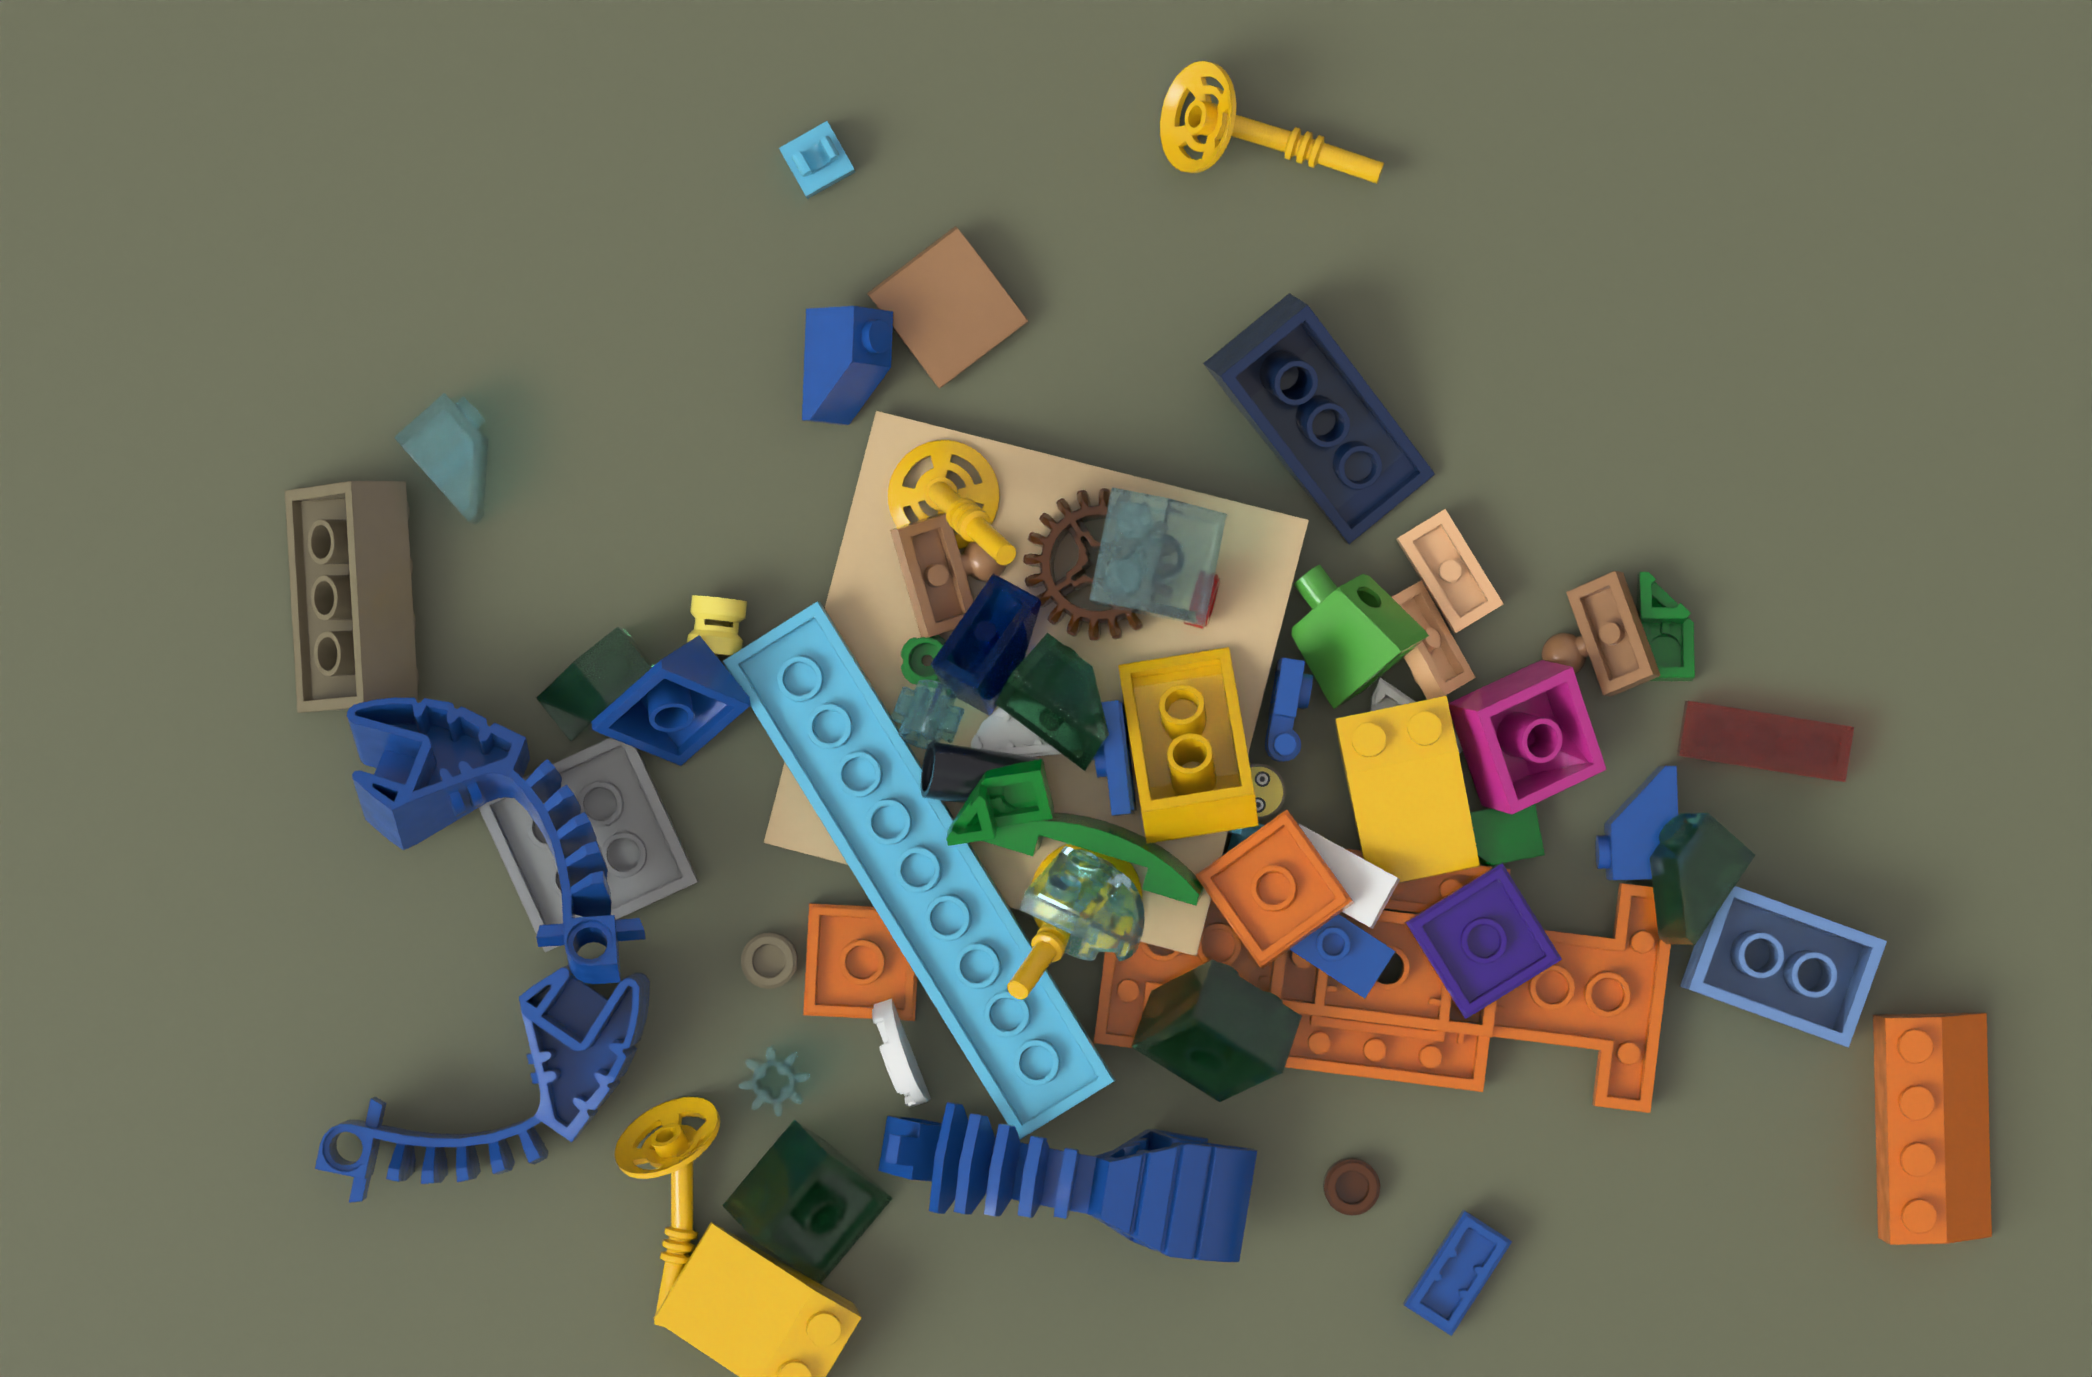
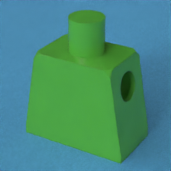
M1319 564L1293 584L1312 610L1292 627L1291 636L1333 709L1363 693L1429 636L1368 575L1361 574L1337 587Z

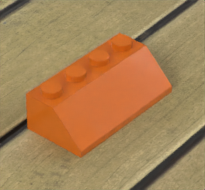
M1987 1013L1873 1015L1878 1238L1890 1245L1949 1244L1992 1237Z

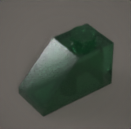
M617 627L576 659L536 698L568 739L573 741L592 726V720L654 665L624 628Z
M1047 633L1012 672L995 704L1082 770L1086 771L1109 735L1093 666L1079 657L1072 648L1063 645Z
M1680 813L1663 827L1659 834L1660 843L1650 857L1658 936L1666 944L1696 945L1755 857V854L1709 813Z

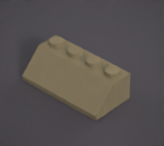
M347 481L285 491L297 713L348 710L354 704L395 697L415 698L419 703V672L416 666L415 648L416 617L413 612L411 579L413 562L410 556L408 527L410 508L407 501L406 481Z

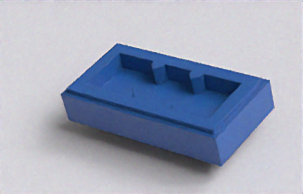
M1119 700L1099 702L1103 743L1094 744L1097 778L1107 777L1112 816L1135 814L1134 811H1137L1125 706Z
M1339 914L1290 949L1364 999L1396 952Z
M1463 1209L1403 1302L1404 1306L1452 1336L1512 1241Z

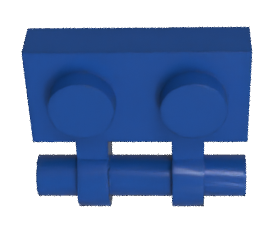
M1284 657L1277 660L1265 737V751L1272 760L1278 762L1290 761L1300 752L1301 740L1299 735L1293 730L1294 719L1297 714V708H1308L1313 683V675L1303 673L1305 661Z

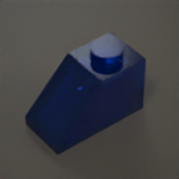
M993 573L931 662V666L944 691L990 716L1021 672L1040 610V599Z

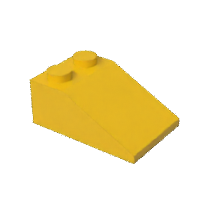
M1229 647L1118 665L1147 844L1259 826L1253 780Z
M1447 696L1336 718L1335 728L1363 859L1399 878V883L1480 867Z
M711 1222L653 1318L656 1322L739 1377H826L862 1317L853 1302Z

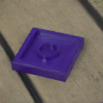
M1503 863L1494 866L1405 922L1465 1019L1562 960Z

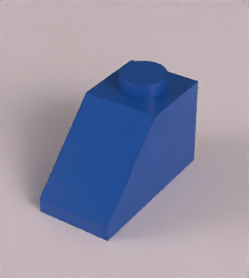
M859 306L806 309L802 421L836 425H849L891 368L893 311Z
M1658 766L1604 823L1605 835H1596L1597 869H1606V879L1680 878L1677 766Z

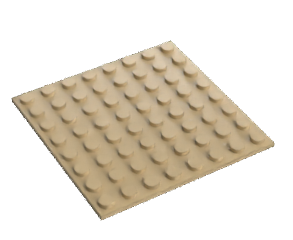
M876 411L825 610L921 766L923 765L925 752L930 742L971 747V741L982 722L998 708L1016 702L1040 703L1065 717L1076 731L1082 752L1037 757L1042 758L1044 761L1054 805L1053 813L1074 814L1106 821L1146 838L1130 738L1129 746L1137 811H1134L1135 814L1112 816L1107 777L1097 778L1094 744L1103 743L1099 702L1119 700L1124 704L1118 665L1229 647L1249 755L1309 520ZM951 440L975 449L988 461L995 472L999 485L1000 499L998 511L991 526L1015 547L1016 556L1010 564L1006 565L1004 572L994 580L979 581L971 576H967L979 621L938 634L945 639L947 648H951L954 651L955 667L952 672L947 673L946 681L936 688H925L921 683L916 685L910 683L901 671V665L903 664L901 650L904 644L913 637L921 638L890 532L891 529L897 528L889 510L888 488L896 466L911 450L927 442ZM952 455L951 463L957 464L966 470L974 484L982 483L979 473L968 461ZM931 456L918 462L909 471L903 484L904 487L915 489L920 477L928 470L934 468ZM948 471L946 478L953 481L959 489L966 487L960 476ZM1107 488L1111 492V507L1117 508L1120 497L1123 493H1128L1133 497L1132 505L1128 511L1129 514L1134 515L1139 507L1147 504L1152 509V512L1143 525L1148 528L1153 523L1159 521L1165 524L1166 530L1164 533L1153 540L1155 545L1162 542L1173 543L1175 551L1169 555L1159 556V563L1175 565L1176 574L1172 576L1158 575L1157 582L1168 586L1171 589V594L1167 598L1152 592L1148 600L1155 603L1160 609V613L1156 617L1150 615L1143 607L1135 612L1142 621L1143 628L1141 630L1135 631L1130 626L1128 619L1125 618L1119 621L1122 629L1121 639H1113L1110 634L1109 624H1101L1099 641H1091L1088 635L1089 623L1083 622L1080 632L1077 636L1073 637L1067 633V626L1071 619L1070 615L1066 614L1061 622L1056 625H1052L1048 621L1050 612L1057 606L1054 601L1043 608H1037L1034 605L1033 600L1037 595L1045 592L1046 588L1044 585L1036 588L1026 586L1025 578L1041 573V568L1026 565L1023 562L1025 554L1041 555L1043 547L1034 545L1028 540L1031 532L1039 533L1046 538L1051 530L1044 526L1039 519L1043 513L1049 514L1056 523L1065 517L1057 507L1056 502L1064 498L1072 511H1076L1081 508L1077 499L1078 491L1086 490L1090 497L1091 506L1099 505L1100 490ZM926 501L919 503L923 512L929 517L938 514ZM976 503L982 509L983 504ZM911 506L903 508L911 523L919 521ZM1098 519L1084 523L1093 538L1102 544H1111L1121 538L1124 540L1135 533L1127 526L1113 520ZM1070 532L1061 541L1055 555L1054 575L1056 581L1065 577L1066 572L1070 571L1079 559V549ZM1086 540L1084 545L1091 554L1088 557L1092 565L1085 570V574L1093 578L1095 573H1097L1099 580L1105 579L1112 590L1115 589L1116 586L1109 576L1111 572L1108 568V564L1114 560L1113 554L1107 551L1103 557L1100 550L1094 551L1088 540ZM965 548L959 550L960 555L963 554ZM1144 548L1133 554V557L1123 564L1120 571L1122 585L1130 598L1137 592L1144 579L1146 571ZM1198 570L1217 574L1218 578H1220L1212 615L1208 626L1204 627V629L1184 624L1190 593ZM1087 586L1065 596L1069 602L1086 610L1104 611L1116 608L1106 591L1099 586ZM926 655L923 657L922 662L925 666H930L933 659L930 655ZM784 762L764 843L848 865ZM944 801L955 819L964 804ZM1229 831L1155 842V844L1179 859L1196 875L1223 855ZM1043 836L1039 850L1034 856H1030L983 841L970 843L1008 907L1032 913L1030 888L1036 870L1049 854L1067 844ZM1087 855L1086 869L1101 873L1110 884L1122 878L1120 872L1108 861L1097 856ZM1066 860L1060 863L1050 874L1045 885L1044 896L1052 895L1056 879L1064 870L1069 868ZM1131 863L1137 872L1142 888L1148 868ZM1073 875L1062 886L1060 896L1067 897L1070 887L1077 882ZM1203 889L1202 896L1195 906L1142 890L1140 915L1134 928L1125 938L1197 956L1211 897ZM1103 898L1099 909L1093 912L1097 919L1107 911L1110 898ZM1119 898L1115 915L1107 924L1102 926L1104 932L1109 933L1121 921L1126 910L1127 899Z

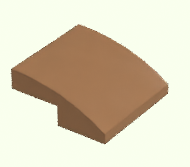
M956 226L867 293L878 309L893 311L894 331L903 340L939 389L1028 322Z

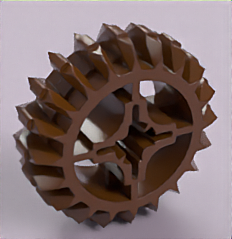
M1102 488L1100 490L1099 505L1091 506L1087 491L1081 490L1077 493V499L1081 508L1076 511H1072L1064 498L1056 502L1058 509L1065 516L1058 523L1047 513H1043L1039 519L1043 525L1051 530L1047 538L1035 532L1029 534L1028 540L1036 546L1043 547L1041 555L1032 553L1024 555L1023 562L1026 565L1041 568V573L1026 577L1025 583L1029 588L1045 586L1046 591L1037 595L1033 603L1037 608H1043L1054 601L1057 606L1048 616V621L1052 625L1061 622L1066 614L1071 616L1067 626V633L1069 635L1077 636L1082 623L1086 622L1089 623L1088 635L1091 641H1099L1101 624H1109L1112 638L1115 640L1121 639L1122 629L1119 621L1127 618L1130 626L1135 631H1139L1143 628V624L1135 612L1143 607L1153 617L1160 613V609L1156 604L1148 600L1152 592L1161 597L1168 598L1170 596L1171 589L1165 584L1158 583L1157 578L1158 575L1172 576L1176 574L1175 565L1159 563V556L1169 555L1175 551L1172 542H1162L1155 545L1153 539L1162 535L1166 530V526L1162 521L1155 522L1148 528L1143 525L1152 512V509L1147 504L1139 507L1135 514L1131 515L1128 513L1133 499L1130 494L1123 493L1117 508L1110 506L1111 492L1109 489ZM1098 519L1113 520L1127 526L1135 533L1124 540L1121 538L1111 544H1102L1093 538L1084 523ZM1070 532L1079 549V559L1077 564L1070 571L1066 572L1065 577L1056 581L1054 575L1055 555L1061 541ZM1086 540H1088L1094 551L1100 550L1103 557L1107 551L1113 554L1114 560L1108 564V568L1111 572L1109 576L1116 586L1115 589L1112 590L1105 579L1099 580L1097 573H1095L1093 578L1085 574V570L1092 565L1088 557L1091 554L1084 545ZM1144 548L1146 554L1144 579L1137 592L1130 598L1122 585L1120 571L1123 564L1131 559L1133 554ZM1087 586H1099L1106 591L1116 608L1104 611L1086 610L1072 604L1065 596Z

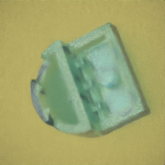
M1065 846L1028 887L1019 910L1070 933L1064 953L1087 961H1093L1098 952H1115L1116 958L1119 961L1130 958L1137 951L1144 931L1145 916L1143 902L1138 889L1129 877L1121 871L1102 863L1093 853L1080 849L1074 850L1068 846Z

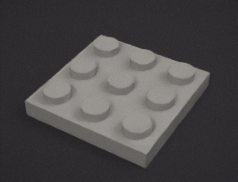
M608 738L553 764L562 777L561 788L568 785L581 806V813H586L596 834V841L608 868L607 882L610 887L612 900L611 915H615V920L699 882L638 748L613 738ZM530 775L523 777V779L526 781ZM498 798L480 806L481 815L536 934L540 925L563 924L562 892L555 859L543 833L530 814L515 798ZM547 946L542 948L544 952H548L559 946Z

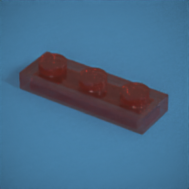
M1685 701L1676 756L1846 782L1854 727Z

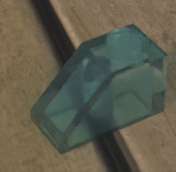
M443 393L394 438L469 522L476 525L484 517L488 438L479 427L486 420L464 396L455 402L452 397Z

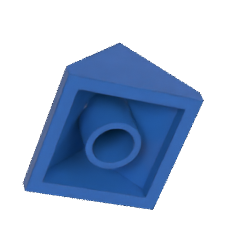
M698 635L661 659L592 720L591 723L592 730L681 766L751 705L747 693L701 636Z

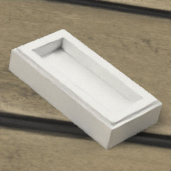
M1299 824L1354 901L1351 906L1342 912L1373 929L1400 879Z

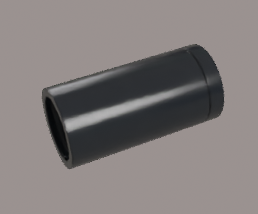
M930 742L922 765L921 795L923 798L964 804L986 771L1042 758Z

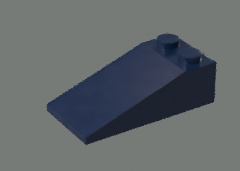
M1290 293L1203 363L1242 415L1348 544L1352 543L1435 475L1308 304Z

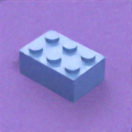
M1717 881L1680 987L1849 1048L1887 941L1732 884Z

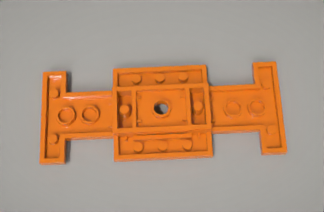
M1346 849L1363 858L1361 850ZM1480 865V867L1398 883L1384 909L1420 913L1493 867ZM1619 883L1612 938L1544 930L1562 960L1467 1019L1461 1014L1405 923L1417 914L1383 910L1372 929L1343 912L1339 913V915L1396 951L1395 953L1402 961V972L1399 978L1387 984L1376 981L1364 999L1290 949L1263 969L1260 968L1211 899L1197 956L1129 938H1124L1117 945L1105 950L1093 1043L1149 1050L1156 995L1266 1008L1260 1064L1483 1092L1490 1037L1599 1050L1592 1105L1650 1113L1678 890Z

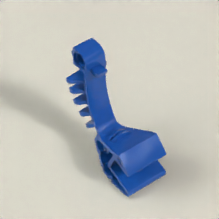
M395 697L371 700L351 706L348 709L347 718L361 763L377 768L374 775L361 770L354 771L352 774L365 820L389 841L402 850H406L489 801L504 797L515 798L527 810L543 833L555 859L560 879L563 924L540 925L536 936L538 947L564 945L570 971L576 979L584 983H620L618 941L646 939L645 931L640 918L615 920V915H611L612 900L610 887L607 882L608 868L596 841V834L586 813H581V806L568 785L561 788L562 777L555 766L546 759L525 781L523 776L530 760L526 737L497 723L488 726L486 718L462 706L455 709L453 703L424 698L421 703H418L415 698ZM591 942L600 943L606 947L605 952L594 959H584L577 954L582 946Z
M569 965L536 983L519 996L522 1017L531 1053L526 1054L528 1064H534L535 1071L530 1073L532 1084L539 1083L540 1088L539 1108L536 1114L529 1119L500 1129L471 1134H438L411 1131L382 1125L386 1102L373 1097L370 1099L366 1121L349 1119L330 1128L324 1134L319 1146L315 1169L354 1177L349 1198L350 1203L360 1202L367 1198L380 1140L397 1143L386 1177L388 1180L397 1182L406 1181L415 1172L414 1146L426 1147L421 1184L442 1183L448 1175L444 1147H457V1182L476 1179L481 1172L475 1145L488 1143L493 1174L499 1175L512 1171L515 1161L506 1138L517 1134L529 1163L537 1164L547 1159L548 1150L534 1126L543 1122L567 1140L573 1142L598 1112L597 1108L605 1103L620 1084L619 1078L627 1072L637 1051L634 1045L641 1040L646 1024L650 995V981L647 975L634 973L624 978L617 985L611 997L607 999L584 982L576 979L570 971ZM342 1132H351L361 1140L363 1149L358 1161H348L339 1155L337 1139Z
M947 1102L942 1123L917 1118L887 1116L878 1171L910 1180L932 1181L930 1212L945 1214L955 1200L954 1212L972 1214L986 1194L985 1215L1001 1216L1011 1199L1019 1201L1018 1216L1032 1218L1040 1205L1055 1208L1053 1217L1064 1219L1068 1218L1070 1211L1086 1213L1128 1240L1169 1257L1217 1262H1239L1258 1150L1207 1143L1208 1138L1146 1129L1114 1150L1091 1156L1079 1154V1150L1065 1148L1064 1151L1049 1148L1047 1138L1030 1136L1029 1144L1020 1142L1016 1127L1013 1125L999 1124L997 1135L995 1136L988 1116L970 1113L968 1121L963 1104Z

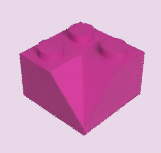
M1540 660L1448 703L1450 714L1482 806L1513 815L1607 770L1573 667Z

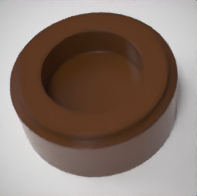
M1345 1158L1337 1161L1328 1169L1323 1181V1190L1327 1201L1336 1211L1345 1215H1360L1370 1210L1376 1203L1380 1193V1182L1376 1172L1368 1163L1357 1158Z

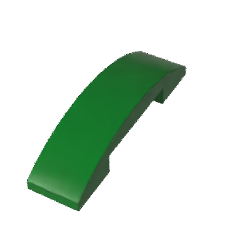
M1053 813V819L997 827L996 838L983 841L1034 856L1039 850L1044 836L1144 866L1148 869L1142 890L1195 906L1198 904L1204 889L1194 873L1161 846L1155 843L1147 844L1145 837L1126 828L1086 816Z

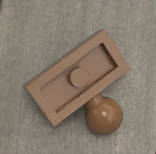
M945 513L891 529L890 532L921 637L929 638L979 621L967 576H971L979 581H991L998 578L1004 572L1006 565L998 564L976 542H970L963 554L960 555L953 528L948 524Z
M1613 571L1566 592L1581 636L1576 637L1570 633L1553 635L1543 646L1542 660L1571 666L1576 674L1584 666L1586 657H1590L1603 696L1609 697L1661 676L1623 572Z

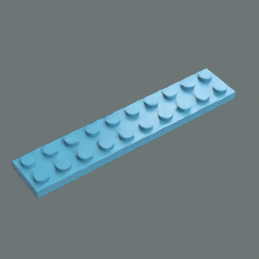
M815 602L723 660L730 674L749 696L750 705L1005 1121L1008 1125L1016 1127L1019 1139L1024 1138L1114 1082L1115 1078L1047 969L1025 999H1017L1008 992V983L1032 950L1031 942L970 843L948 846L946 837L947 831L954 821L952 814L943 800L922 797L920 787L921 764L821 602Z

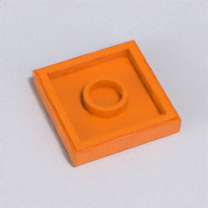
M1287 809L1195 875L1262 969L1354 903Z
M809 903L803 1015L872 1019L874 1004L892 998L900 1020L915 1021L918 978L874 906Z

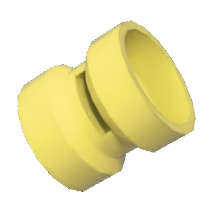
M692 595L690 612L695 617L694 630L688 634L687 643L700 635L715 655L731 656L741 650L743 640L738 635L739 623L746 618L747 601Z

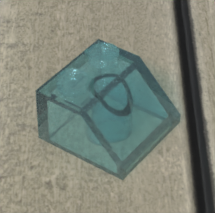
M1112 487L1089 600L1094 605L1205 626L1227 514L1170 498Z

